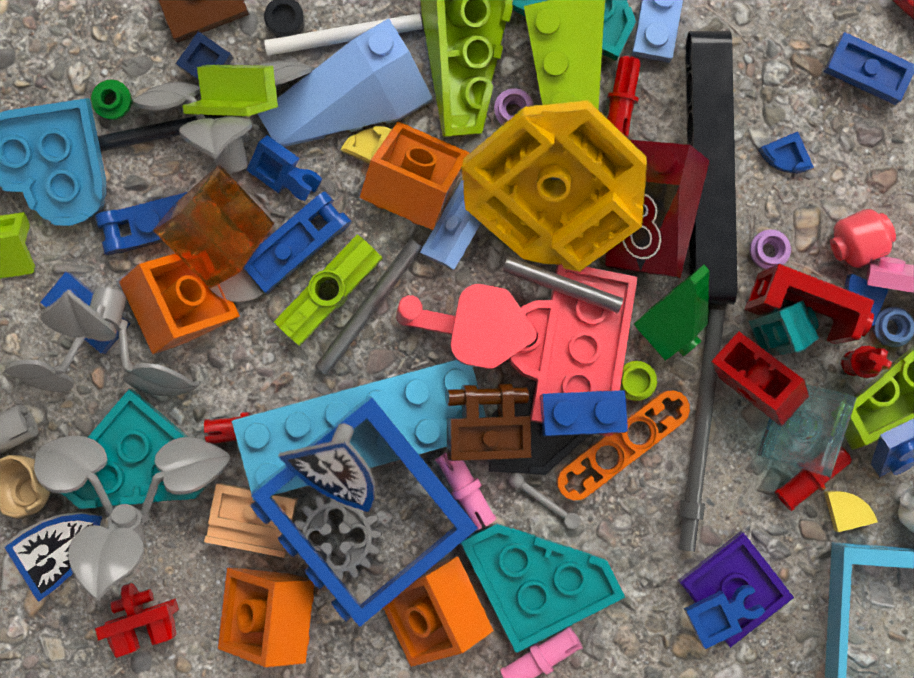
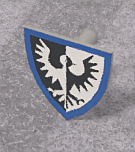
M339 424L329 443L279 453L278 457L302 481L315 490L344 505L366 512L370 511L375 498V481L369 466L349 443L354 433V429L350 425Z
M85 512L60 514L20 530L15 537L2 545L38 602L73 574L68 557L71 540L85 527L92 525L100 526L102 515Z

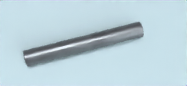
M509 256L502 271L614 313L619 312L623 302L621 297Z

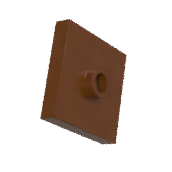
M158 0L176 43L194 37L198 31L204 33L250 15L244 0Z

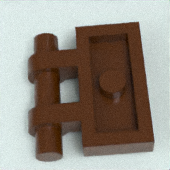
M498 384L496 388L477 389L476 385H462L461 389L446 390V405L462 406L463 418H447V460L531 458L530 416H515L514 404L528 403V389L526 387L513 388L512 384ZM479 405H497L498 417H479Z

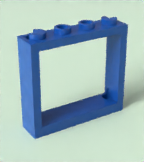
M371 396L366 398L307 447L331 442L339 424H348L354 429L365 419H368L452 522L454 527L362 604L356 600L272 498V495L293 479L296 474L284 465L256 487L251 494L255 500L251 507L257 516L266 525L271 521L282 533L278 540L292 557L298 553L309 565L304 571L318 589L326 586L335 597L331 604L346 622L352 617L359 627L478 529Z

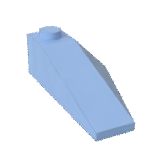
M388 18L351 40L277 98V108L258 113V116L271 138L283 147L322 139L328 134L346 130L350 132L362 130L364 126L381 122L389 124L401 121L433 102V98L408 48Z

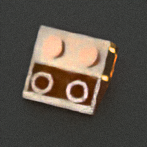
M218 165L170 208L153 231L211 289L241 272L274 225V222L221 165Z

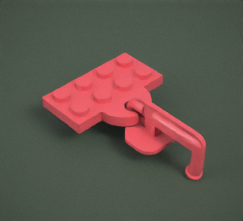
M556 265L555 274L623 298L618 313L552 290L550 300H536L520 308L508 290L484 284H474L467 287L461 293L456 316L423 310L422 303L417 297L407 295L399 302L396 320L403 326L452 335L451 351L454 357L465 365L494 369L509 360L510 365L522 376L536 381L530 418L531 422L542 424L540 395L620 391L638 277L591 267H585L578 272L565 269L563 265ZM610 433V434H598V435L612 436L613 433Z

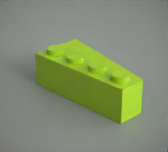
M548 0L524 6L542 105L589 101L599 111L605 0Z
M914 345L894 361L890 369L881 372L833 413L852 450L879 440L881 434L914 418Z

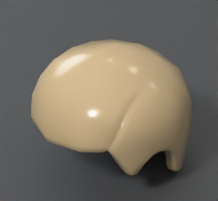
M8 455L0 459V511L3 515L24 519L39 512L46 505L51 491L41 486L36 479L34 471L35 459L22 455Z

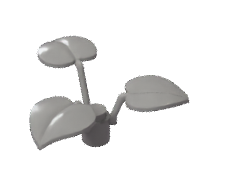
M271 61L260 64L273 65L275 85L292 81L311 73L316 68L294 61ZM183 81L160 84L133 98L132 105L145 110H162L178 106L182 103L189 104L197 101L193 96L200 94V87L197 84ZM195 114L198 120L180 127V136L186 142L214 158L218 172L233 173L241 171L248 166L244 143L250 141L248 133L252 128L250 116H226L217 119H206L204 115Z
M106 287L94 290L90 307L70 290H67L56 302L43 310L41 321L47 327L63 335L76 337L60 365L52 367L39 360H19L8 364L4 370V373L19 378L28 385L52 392L71 390L75 380L64 373L69 368L84 339L110 341L115 338L118 331L122 368L127 372L124 374L123 381L131 387L151 395L175 396L190 392L200 384V381H191L184 375L162 365L151 363L133 365L130 362L126 333L128 321L121 319L127 298L120 291Z
M66 436L52 440L36 451L34 471L36 479L41 486L54 493H68L81 488L88 479L94 486L106 510L108 529L97 525L83 528L71 540L68 550L73 574L78 583L92 598L99 600L112 586L133 572L141 562L144 554L143 542L145 540L143 523L150 519L149 511L159 483L164 481L166 490L172 494H188L198 491L215 480L228 466L230 456L225 450L205 442V440L193 437H182L165 444L155 456V466L160 472L152 478L141 511L129 504H121L115 508L112 506L99 478L94 474L103 469L108 461L104 448L95 440L83 436Z

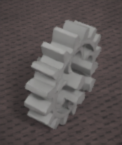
M320 495L316 497L318 508L315 509L310 505H306L302 510L308 517L307 520L298 519L295 521V526L302 529V534L341 581L344 579L345 571H349L356 578L360 574L359 564L369 568L373 563L367 555L368 552L378 554L381 547L372 541L382 536V530L373 529L371 525L379 517L377 514L367 516L365 511L344 505L332 498L331 502H327ZM334 508L341 510L344 515L339 525L340 533H349L354 528H361L365 532V539L361 542H356L352 537H348L341 543L340 551L346 555V561L341 564L336 563L332 558V553L336 548L335 539H327L319 545L311 540L312 531L317 530L322 535H327L335 529V522L329 516L330 511ZM299 553L296 555L297 559L302 558Z

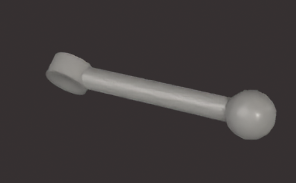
M513 473L510 475L509 484L511 487L521 488L564 519V523L568 528L575 529L580 525V517L576 513H568L526 483L522 474Z

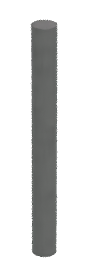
M411 238L316 363L315 367L325 375L330 373L423 248Z

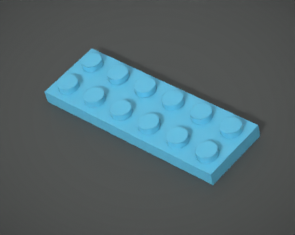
M456 359L232 420L251 494L256 487L285 465L278 457L279 453L306 448L369 396L376 401L418 454L447 447V418H463L462 406L446 405L445 393L448 389H461L462 385H476L477 389H479L473 366L465 365ZM479 405V417H486L483 405ZM365 419L354 428V433L349 443L357 450L369 468L400 460L368 419ZM296 475L273 495L305 487L308 484Z

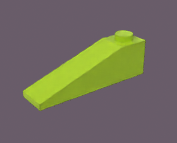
M421 0V14L442 136L479 134L483 132L494 87L492 79L497 59L501 58L503 50L501 42L506 22H510L513 9L512 0Z

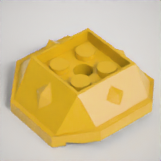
M589 101L524 107L463 159L461 168L465 209L524 260L542 264L563 265L565 269L580 272L642 227L646 156ZM556 177L561 180H550L548 178Z

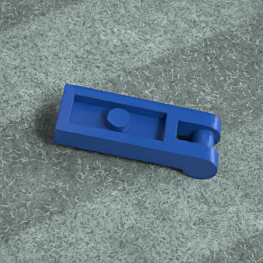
M204 188L119 210L104 211L95 215L98 228L103 229L105 241L102 242L105 255L120 254L216 229L207 192ZM129 223L132 235L121 237L119 225Z
M326 191L317 195L239 262L266 294H269L352 223L344 212L339 213L332 205L334 200ZM321 215L327 224L318 231L310 221L316 216Z

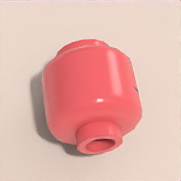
M863 209L836 223L834 226V238L830 240V246L833 254L839 261L845 260L852 267L861 268L880 260L881 257H886L892 250V243L896 240V233L887 215L877 213L872 209Z

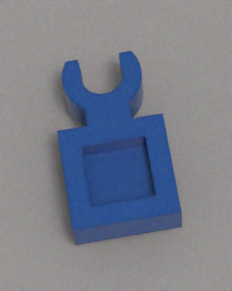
M751 585L738 587L730 600H727L722 591H718L684 608L704 649L742 632L737 621L742 617L756 619L764 614L765 610L759 604L749 609L744 607V599L755 592L754 587Z

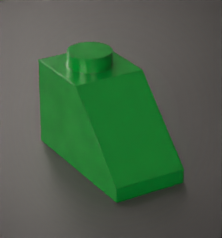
M703 264L649 308L634 323V326L665 361L677 352L685 356L701 342L697 335L708 324L709 269Z

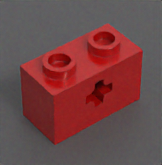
M739 331L711 361L720 380L781 427L809 397L805 380Z

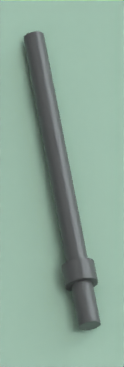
M709 309L686 496L685 500H681L679 516L683 517L679 549L695 552L699 520L704 518L705 503H701L717 381V373L711 361L721 349L725 311Z

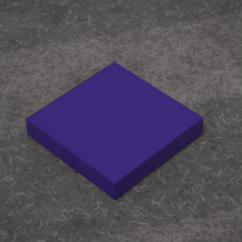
M742 531L678 580L695 603L718 591H722L727 600H730L738 587L743 585L754 587L755 592L745 597L744 607L749 609L759 604L763 606L765 612L756 619L742 617L737 620L742 632L724 640L730 648L794 598Z

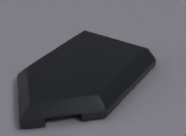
M530 380L523 386L528 389L529 400L527 404H514L515 416L531 415L536 381ZM498 409L492 414V417H498ZM531 422V458L489 459L488 472L546 475L591 434L543 437L542 424Z

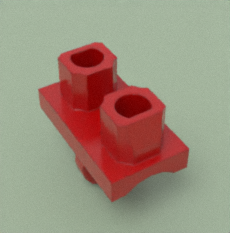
M133 583L123 585L121 588V599L112 601L110 607L114 614L125 610L127 615L106 621L104 625L96 627L95 632L98 640L107 638L108 644L115 658L137 651L140 648L134 628L146 625L152 645L173 639L177 635L173 614L179 610L176 598L143 609V604L154 600L151 589L139 592Z

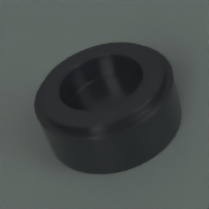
M272 0L265 9V24L270 33L276 38L296 35L302 32L305 26V15L296 0Z

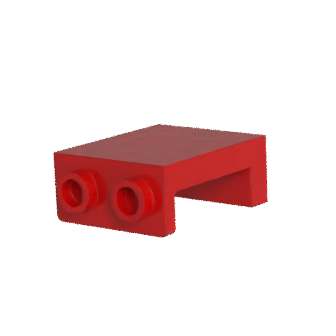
M777 264L757 274L744 309L760 316L779 310L783 300L790 303L804 300L806 307L809 306L814 312L833 320L827 342L839 344L857 341L861 336H865L869 332L874 320V313L870 311L875 300Z

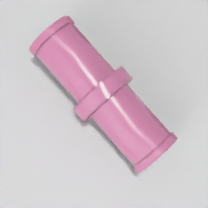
M447 452L435 459L452 488L450 494L455 500L460 502L465 513L478 527L477 530L482 529L483 524L488 526L497 518L479 489L482 484L478 477L473 478L465 462L447 460Z
M569 626L542 644L535 643L531 645L528 653L508 666L501 668L500 671L503 678H536L543 672L548 675L554 671V665L576 651H580L583 649V646Z

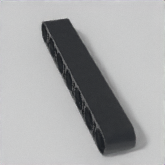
M689 31L685 47L687 144L694 147L710 160L689 242V276L704 264L709 269L708 305H734L737 298L738 281L732 35L730 31Z

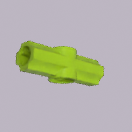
M357 234L322 271L313 275L309 285L279 315L274 323L297 345L301 346L335 309L344 305L348 295L383 260V257ZM327 280H334L339 285L337 296L332 300H322L319 296V287Z

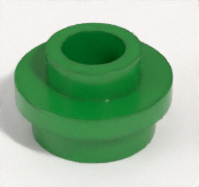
M105 80L94 88L91 95V104L95 112L102 118L117 120L129 112L132 106V95L122 82ZM109 93H116V101L111 105H106L105 97Z

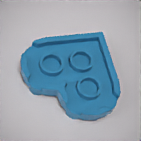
M88 98L0 112V187L5 191L23 192L29 208L35 210L43 219L51 221L53 225L72 226L89 220L94 214L101 211L105 205L106 175L91 101Z

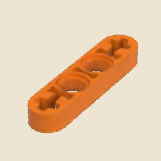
M675 390L663 391L657 394L627 417L628 428L636 421L644 422L648 426L650 432L648 440L643 444L636 445L630 441L628 432L613 433L612 436H602L561 468L556 477V485L559 492L567 499L573 501L588 497L686 421L690 413V403L687 397ZM665 398L668 401L677 400L680 404L676 408L678 416L674 418L668 415L658 421L659 424L664 426L659 432L655 422L646 416L645 413L650 409L652 415L656 416L664 410L665 406L662 401ZM609 445L616 450L618 460L614 467L603 469L597 464L595 456L599 448ZM587 458L591 468L600 474L601 477L594 481L593 476L589 474L581 481L584 488L580 492L573 488L567 491L565 485L569 481L566 475L571 471L575 475L585 471L587 468L581 462Z

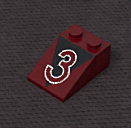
M629 140L646 156L642 227L606 252V266L680 279L710 160L689 144Z

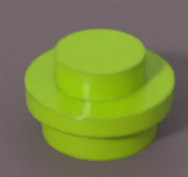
M642 361L626 363L623 366L620 390H625V397L632 401H641L650 397L657 386V376L653 368Z

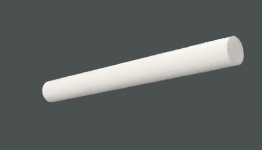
M420 13L389 18L398 33L423 29ZM387 19L264 40L267 56L350 42Z

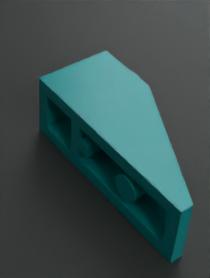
M804 300L748 321L758 346L772 356L797 353L819 339L816 329L819 328L818 319L813 309L809 306L806 307Z

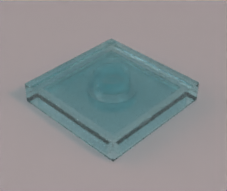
M806 385L809 397L782 427L769 417L757 455L831 478L857 398L850 394Z

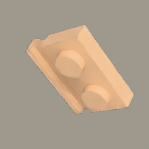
M217 483L208 520L207 536H205L204 542L282 558L287 556V551L278 540V537L282 534L272 521L266 525L252 509L251 504L255 501H253L251 496V490L249 488ZM280 494L272 495V498L293 522L298 498Z

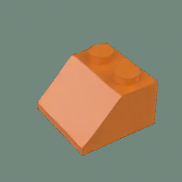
M398 121L370 160L359 198L372 203L380 209H385L404 217L416 225L433 230L445 210L461 175L463 159L470 152Z
M207 245L140 263L119 281L152 354L190 342L240 317L234 302L226 299L217 281L221 274ZM216 281L223 298L212 292L208 285Z
M458 556L432 566L383 607L411 667L462 654L494 631Z
M227 568L218 649L263 667L305 664L310 639L309 628L314 602V583L310 579L290 573Z

